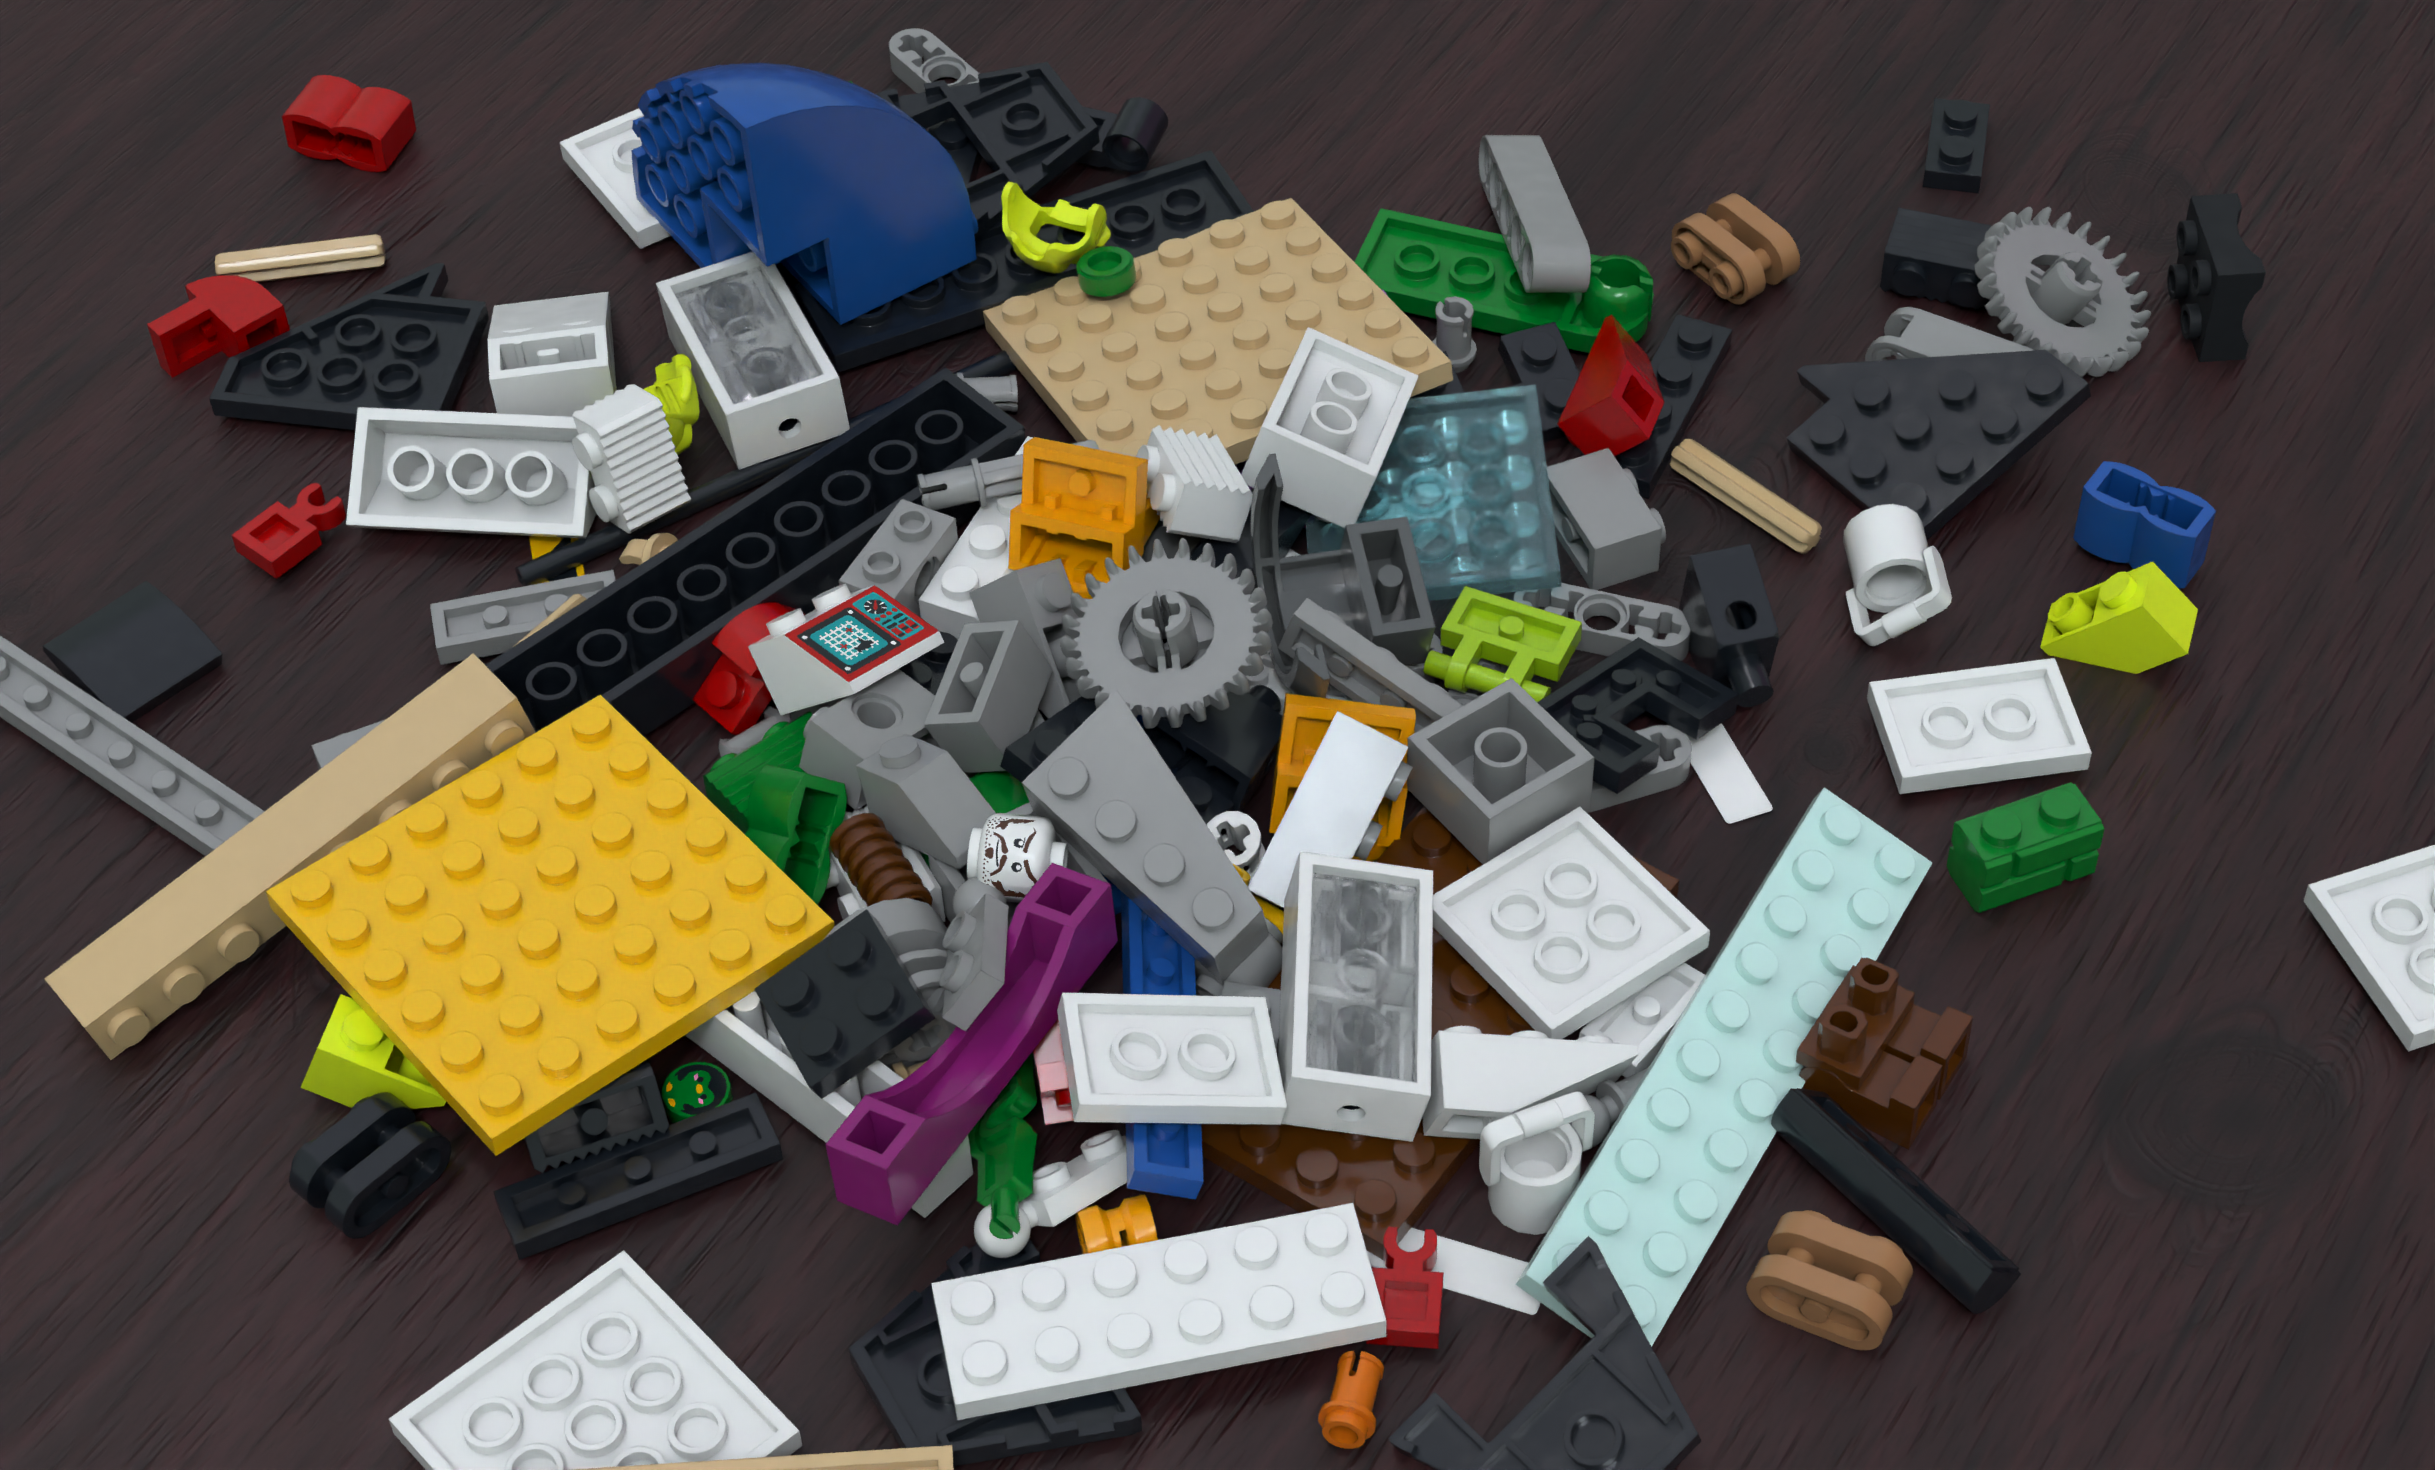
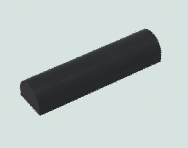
M1791 1088L1775 1110L1771 1125L1777 1131L1776 1133L1973 1314L1986 1311L2008 1292L2021 1275L2018 1271L2020 1269L1827 1093L1800 1088Z

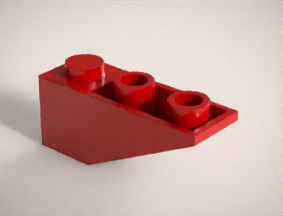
M1613 315L1604 319L1557 423L1565 432L1569 442L1579 448L1584 455L1609 448L1612 454L1616 456L1648 440L1664 405V399L1648 355Z

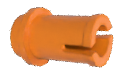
M1354 1351L1345 1352L1339 1357L1338 1371L1330 1401L1324 1403L1318 1415V1422L1322 1427L1324 1438L1332 1445L1344 1449H1355L1362 1446L1365 1440L1374 1434L1376 1429V1418L1372 1411L1379 1383L1383 1378L1384 1365L1376 1356L1363 1351L1360 1353L1356 1372L1352 1370L1356 1357Z

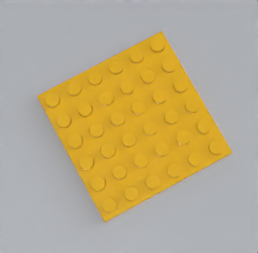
M601 695L266 891L270 907L495 1156L755 991L756 987L820 943L835 926L834 920Z

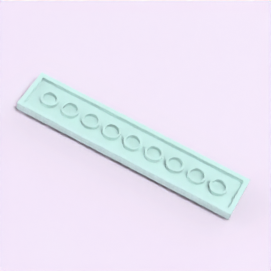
M1825 787L1817 794L1515 1285L1587 1336L1593 1338L1595 1335L1546 1290L1543 1281L1589 1236L1597 1243L1652 1347L1777 1131L1771 1125L1775 1110L1791 1088L1802 1089L1806 1082L1799 1076L1804 1066L1796 1063L1797 1049L1853 965L1856 966L1861 958L1877 960L1931 867V861Z

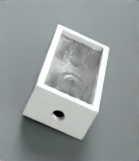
M752 251L656 283L669 338L677 353L684 354L690 359L691 371L695 379L697 391L739 470L840 436L850 429L840 378L775 264L767 267Z
M1300 851L1284 899L1278 1063L1287 1110L1281 1124L1413 1142L1431 1097L1432 870Z

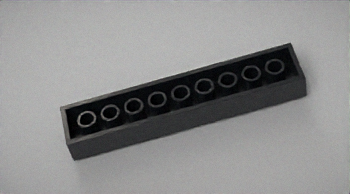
M945 367L485 666L517 697L535 732L601 695L638 732L646 736L695 703L692 699L722 655V652L711 642L734 617L755 605L768 602L780 603L794 609L801 608L805 614L812 612L816 608L811 599L839 586L841 576L901 499L923 506L921 500L923 498L917 481L918 474L925 475L971 465V458H977L978 463L1015 456L1026 439L1025 427ZM940 489V490H936V491L926 492V493H923V494L932 493V492H937V491H942V490H945V489ZM979 501L935 511L956 518V526L975 515L981 506Z

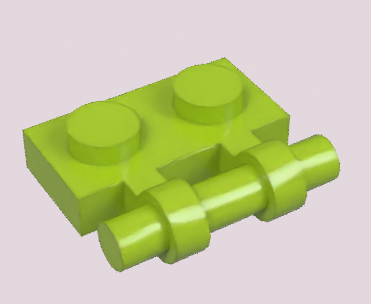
M1465 586L1441 627V645L1454 649L1455 652L1453 656L1431 650L1425 660L1423 672L1425 675L1444 680L1446 688L1461 693L1467 692L1468 689L1486 693L1512 678L1536 702H1539L1551 694V688L1532 682L1533 676L1537 675L1556 682L1559 681L1581 641L1582 622ZM1483 658L1508 666L1506 673L1478 665V663Z

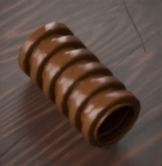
M874 813L858 814L845 820L835 829L829 843L831 852L838 859L844 872L848 873L847 875L851 883L857 887V891L862 900L866 902L867 907L883 900L902 898L926 902L932 907L933 899L929 890L923 886L921 878L914 872L911 863L904 857L902 849L895 843L892 834L886 830L884 822L879 816Z

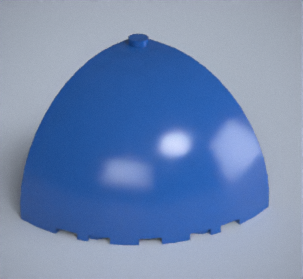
M742 63L716 65L688 71L655 84L656 88L647 90L640 98L638 107L644 117L633 120L632 129L637 137H640L642 146L631 150L637 200L659 221L660 225L700 268L753 251L767 267L772 264L782 263L827 312L842 325L977 259L974 234L978 232V224L971 210L969 194L963 177L951 155L934 136L902 110L854 83L830 74L791 65Z

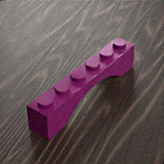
M1051 863L1015 909L1007 931L1005 981L995 996L966 1031L956 1026L949 1038L930 1059L905 1080L884 1091L865 1095L825 1144L837 1201L898 1226L1058 1019L1057 1009L1062 993H1078L1117 943L1118 938L1110 883Z

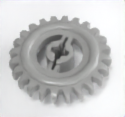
M2026 207L2018 215L2015 212L2008 213L2000 222L1991 226L1985 233V240L1977 248L1979 261L1975 264V273L1981 279L1977 284L1979 294L1990 299L1984 307L1990 316H1998L2001 321L1997 328L2001 333H2011L2014 336L2013 342L2033 350H2047L2080 377H2083L2086 373L2091 376L2100 377L2107 371H2119L2127 361H2130L2137 355L2141 349V342L2149 333V329L2142 326L2150 318L2151 312L2144 310L2137 313L2134 310L2145 301L2148 292L2142 291L2135 295L2127 292L2138 279L2140 272L2136 271L2128 276H2120L2116 273V270L2125 260L2127 253H2121L2111 259H2105L2102 256L2106 245L2110 241V236H2105L2095 244L2089 245L2087 243V233L2091 228V222H2086L2074 234H2071L2067 226L2071 219V213H2064L2051 226L2048 221L2052 211L2050 207L2043 208L2032 221L2033 209ZM2035 264L2049 265L2050 267L2045 272L2036 267ZM2074 320L2084 327H2069L2065 324Z
M1181 538L1174 558L1168 559L1162 543L1159 539H1155L1151 561L1145 562L1135 547L1130 545L1128 548L1129 569L1124 571L1115 565L1110 557H1106L1105 568L1109 582L1098 581L1092 574H1086L1087 590L1093 599L1082 598L1078 593L1071 594L1072 608L1080 618H1073L1070 614L1063 615L1062 625L1068 636L1061 638L1060 647L1064 656L1068 658L1065 663L1067 675L1074 680H1078L1077 689L1080 696L1087 699L1095 698L1096 709L1118 690L1135 718L1138 715H1142L1145 728L1156 727L1161 717H1167L1171 728H1177L1182 725L1185 714L1190 713L1197 722L1207 719V706L1212 705L1218 710L1223 711L1230 707L1227 696L1228 692L1243 695L1249 691L1250 688L1246 676H1256L1264 670L1260 656L1268 653L1272 647L1271 639L1267 632L1271 629L1273 620L1271 613L1265 609L1267 605L1265 591L1260 587L1254 589L1255 580L1252 571L1248 568L1244 569L1241 576L1235 578L1237 564L1232 554H1227L1224 562L1215 568V554L1209 543L1204 545L1203 553L1194 561L1191 559L1188 542L1186 539ZM1191 605L1199 608L1212 621L1214 627L1213 638L1204 655L1189 667L1182 669L1184 665L1192 660L1198 647L1197 634L1189 607ZM1163 607L1166 608L1168 616V626H1165L1163 618ZM1132 618L1143 658L1151 666L1158 668V673L1149 672L1134 666L1122 652L1123 632ZM1162 631L1166 632L1167 642L1171 653L1172 668L1168 667V660L1162 640Z

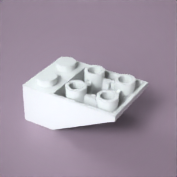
M609 292L494 305L487 340L489 381L497 413L573 417L574 411L583 410L586 405H593L595 400H604L606 395H614L617 389Z

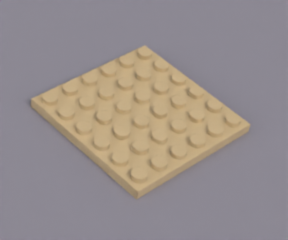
M1292 198L1270 202L1259 210L1232 220L1218 221L1210 228L1185 239H1169L1160 244L1158 250L1133 258L1136 281L1131 288L1123 293L1108 297L1092 296L1081 290L1077 276H1071L1059 280L1053 287L1027 296L1011 297L1003 304L983 311L987 332L1000 348L1007 352L1013 364L1077 442L1093 440L1096 441L1099 450L1133 457L1137 456L1138 450L1142 445L1148 444L1152 429L1160 425L1163 431L1170 427L1175 433L1183 429L1186 435L1194 431L1197 437L1203 433H1206L1208 438L1217 434L1235 465L1248 460L1262 424L1308 327L1418 375V380L1410 397L1453 381L1451 360Z

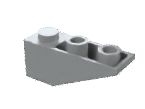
M1061 558L1015 570L969 593L980 623L1019 620L1053 668L1038 707L1048 719L1081 697L1077 689L1078 680H1074L1067 675L1065 663L1068 658L1064 656L1060 647L1061 638L1068 636L1062 625L1063 615L1070 614L1073 618H1080L1072 608L1070 597L1073 590Z

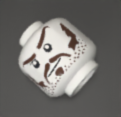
M995 813L987 818L983 828L974 827L972 829L967 859L968 880L977 877L981 882L995 887L1003 893L1007 902L1020 903L1051 863L1067 868L1068 843L1056 842L1055 829L1048 818Z

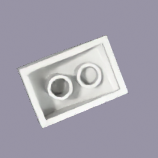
M1308 327L1262 424L1241 476L1248 486L1254 488L1256 477L1269 454L1276 453L1283 482L1282 501L1307 511L1324 522L1334 523L1343 528L1346 525L1355 524L1378 475L1419 376Z

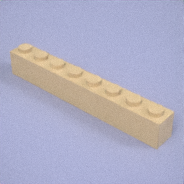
M474 653L44 979L110 1060L114 1059L128 1047L140 1042L151 1029L181 1006L196 999L203 989L237 963L249 958L259 946L286 926L271 909L266 894L267 890L536 733L520 702Z

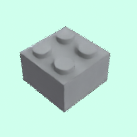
M1512 678L1408 737L1407 764L1413 766L1407 778L1408 790L1482 864L1487 863L1579 806L1585 812L1591 809L1594 756Z

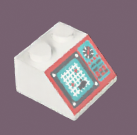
M842 584L811 599L816 608L812 612L804 615L801 608L768 622L766 626L770 635L749 645L748 648L780 715L853 695L945 642L939 630L876 585L850 593L847 585Z

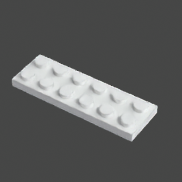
M1353 1203L931 1283L957 1420L1386 1337L1387 1321Z

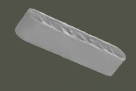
M1540 135L1482 136L1478 158L1480 181L1524 290L1527 293L1586 292L1589 287L1591 274L1590 248Z

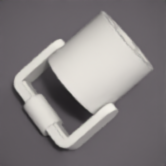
M1896 504L1877 505L1860 512L1849 521L1844 529L1843 542L1854 587L1846 591V598L1854 631L1866 644L1876 646L1890 638H1895L1926 622L1928 618L1940 613L1950 605L1952 595L1943 560L1934 546L1928 547L1923 523L1915 511L1907 506ZM1867 608L1887 614L1870 624Z
M1576 1091L1495 1120L1482 1129L1480 1134L1479 1169L1485 1184L1488 1186V1200L1491 1210L1503 1225L1520 1233L1533 1235L1547 1233L1580 1180L1582 1152L1591 1149L1593 1144L1595 1114L1583 1093Z

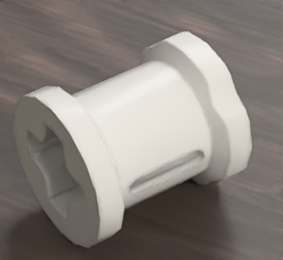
M1226 811L1216 815L1207 823L1208 828L1232 864L1244 869V866H1249L1246 872L1251 876V881L1266 852L1261 842L1262 836L1257 823L1249 815L1239 811ZM1225 829L1227 834L1221 835V830ZM1234 844L1240 851H1245L1235 856L1231 850L1225 849Z

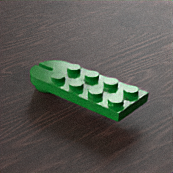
M1380 208L1354 261L1381 290L1386 292L1388 297L1403 312L1437 319L1435 314L1437 303L1442 302L1445 305V298L1461 297L1473 305L1472 327L1507 335L1555 322L1567 348L1590 353L1604 319L1610 315L1614 316L1635 342L1645 334L1648 321H1651L1653 278L1646 266L1635 258L1627 255L1614 254L1603 257L1590 254L1591 274L1589 287L1586 292L1527 293L1524 290L1502 234Z

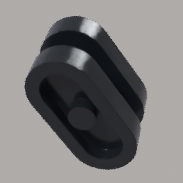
M382 1092L360 1100L345 1117L317 1139L305 1143L296 1152L292 1160L289 1184L291 1189L312 1207L325 1208L326 1218L346 1236L358 1239L377 1230L441 1176L450 1160L451 1144L446 1137L427 1122H416L414 1112L391 1093Z

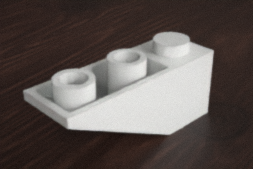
M1455 1026L1444 1031L1439 1030L1431 1041V1097L1423 1114L1424 1136L1480 1139L1482 1129L1495 1120L1571 1092L1578 1091L1589 1095L1596 1091L1597 1085L1605 1080L1616 1082L1638 1056V1045L1613 1043L1609 1037L1600 1035L1585 1036L1577 1040L1548 1038L1546 1034L1539 1031H1520L1509 1036L1482 1034L1480 1029L1472 1026Z

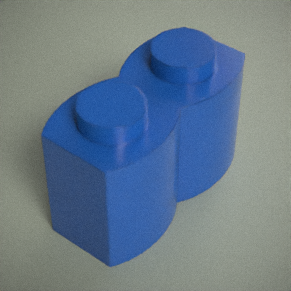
M2103 461L2083 487L2073 539L2091 554L2113 562L2129 563L2133 569L2154 562L2178 588H2185L2204 563L2216 510L2207 501L2191 492L2175 487L2159 486L2149 475L2134 467L2117 462Z

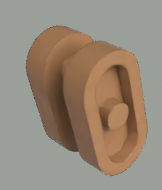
M1735 193L1728 194L1709 205L1706 215L1695 213L1675 224L1672 229L1671 251L1677 263L1681 267L1691 270L1711 286L1718 296L1737 305L1743 304L1761 294L1765 289L1766 283L1771 285L1778 284L1797 273L1800 267L1799 251L1791 235L1748 200Z
M1811 1210L1792 1211L1780 1217L1768 1241L1770 1255H1766L1758 1261L1747 1283L1746 1291L1751 1302L1760 1311L1778 1321L1851 1349L1872 1350L1881 1344L1893 1318L1890 1306L1896 1305L1901 1301L1912 1278L1913 1268L1902 1249L1887 1238L1869 1236L1834 1223L1819 1212Z

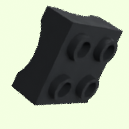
M2238 193L2191 196L2186 221H2179L2177 226L2176 240L2179 254L2177 264L2170 265L2168 269V292L2171 299H2178L2182 334L2185 339L2192 340L2199 362L2246 359L2249 344L2242 328L2243 316L2249 302L2263 287L2266 271L2262 260L2245 245L2238 231L2237 225L2242 210Z

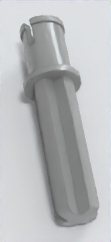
M1093 440L1072 443L1073 445L1099 450L1096 441ZM1023 454L978 463L977 458H971V465L925 475L918 474L917 481L923 498L921 499L922 505L932 510H938L979 501L980 506H986V499L1022 492ZM940 489H945V490H942V491H937V492H932V493L923 494V493H926V492H931V491H936V490H940Z

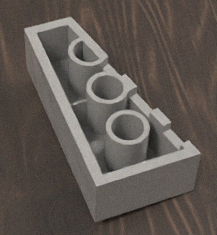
M1118 690L1103 702L1022 782L1032 810L1038 816L1048 818L1052 822L1055 831L1220 982H1223L1269 936L1261 906Z

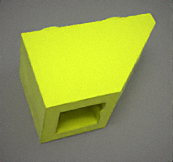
M2150 562L2128 572H2118L2102 583L2078 593L2065 594L2056 602L2051 603L2040 648L2050 656L2138 674L2188 654L2198 609L2154 562Z
M340 994L300 1088L350 1108L360 1100L382 1092L393 1094L410 1109L444 1106L446 1103L445 1099L355 1000Z

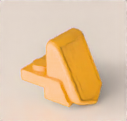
M1034 437L1024 443L1021 504L1010 510L1008 569L1018 570L1061 558L1073 593H1078L1085 599H1093L1087 590L1086 574H1092L1098 581L1109 582L1105 568L1106 557H1110L1115 565L1124 571L1129 569V546L1133 545L1142 557L1144 546L1160 519V515H1157V510H1153L1151 507L1150 498H1147L1148 459Z
M1286 693L1272 786L1269 833L1275 834L1337 711L1408 746V737L1414 734L1415 709ZM1408 749L1402 759L1405 763H1407ZM1407 780L1396 801L1394 802L1383 797L1372 820L1383 825L1366 861L1373 862L1377 860L1394 840L1400 839L1408 790ZM1353 856V858H1352V859L1362 860V859H1360V858H1358V857H1356V856Z

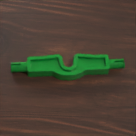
M1032 1052L968 1134L970 1154L978 1161L977 1201L984 1207L991 1204L989 1229L993 1236L999 1239H1011L1014 1237L1013 1232L1019 1233V1203L1026 1199L1033 1191V1163L1037 1133L1032 1130L1031 1125L1022 1119L1037 1103Z

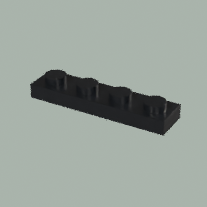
M1677 314L1650 362L1664 399V405L1650 438L1614 456L1622 469L1628 468L1631 470L1642 498H1650L1672 457L1673 449L1675 446H1678L1731 347L1732 329Z
M753 1093L668 1126L665 1133L655 1130L651 1138L642 1135L638 1142L632 1139L628 1140L625 1146L615 1145L611 1151L604 1149L598 1155H588L584 1160H575L571 1164L567 1163L557 1167V1169H551L493 1192L519 1260L778 1162L783 1160L780 1142L758 1095Z

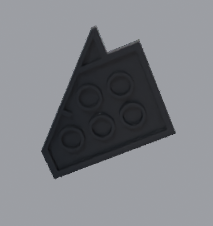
M435 263L228 358L209 398L215 416L355 430L358 407L451 411L489 320L486 302L442 298L449 280L445 264Z
M2047 350L1803 365L1797 370L1800 383L1825 404L1786 438L1793 453L1862 511L1877 505L1887 504L1907 506L1915 511L1923 523L1926 539L1928 540L2090 398L2091 393L2088 382Z

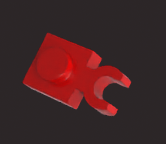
M317 482L312 483L299 492L297 503L291 508H287L277 501L233 533L232 539L236 551L277 579L322 545L319 531L333 529L345 520L346 512L343 501L336 496L330 502L323 505L326 501L322 487Z
M1389 1226L1383 1238V1260L1387 1268L1372 1267L1387 1321L1386 1337L1367 1340L1366 1344L1438 1349L1444 1272H1431L1437 1261V1235L1433 1229H1426L1422 1248L1414 1252H1407L1398 1246L1397 1227Z

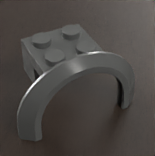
M1276 453L1269 454L1255 480L1251 504V549L1255 587H1260L1265 591L1267 597L1265 609L1271 613L1273 625L1267 632L1272 643L1269 654L1281 682L1295 695L1326 698L1330 676L1322 644L1315 645L1313 655L1303 647L1296 648L1294 659L1278 648L1293 614L1306 598L1324 610L1337 614L1347 626L1376 646L1389 650L1402 664L1425 663L1436 626L1408 517L1349 524L1345 526L1340 550L1279 558L1278 517L1283 482Z

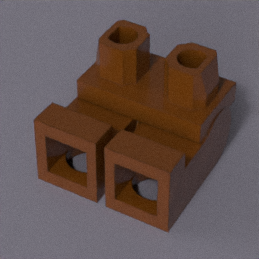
M1861 958L1856 966L1853 965L1797 1049L1796 1063L1804 1066L1799 1076L1806 1081L1802 1089L1827 1093L1863 1127L1909 1150L1935 1109L1937 1099H1941L1967 1057L1973 1016L1947 1006L1941 1016L1915 1005V992L1898 985L1899 974L1895 969L1870 958Z

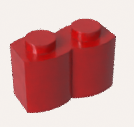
M331 75L312 77L282 115L287 144L291 149L314 159H339L351 167L368 172L386 171L417 131L412 102L407 97L396 91L381 87L360 88L344 78Z

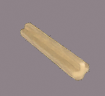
M371 234L223 252L215 256V272L217 276H240L259 283L381 268L385 265L386 254L381 236Z
M1684 439L1679 446H1675L1671 453L1672 459L1670 462L1673 470L1797 553L1806 554L1812 547L1818 544L1822 527L1817 521L1695 440Z

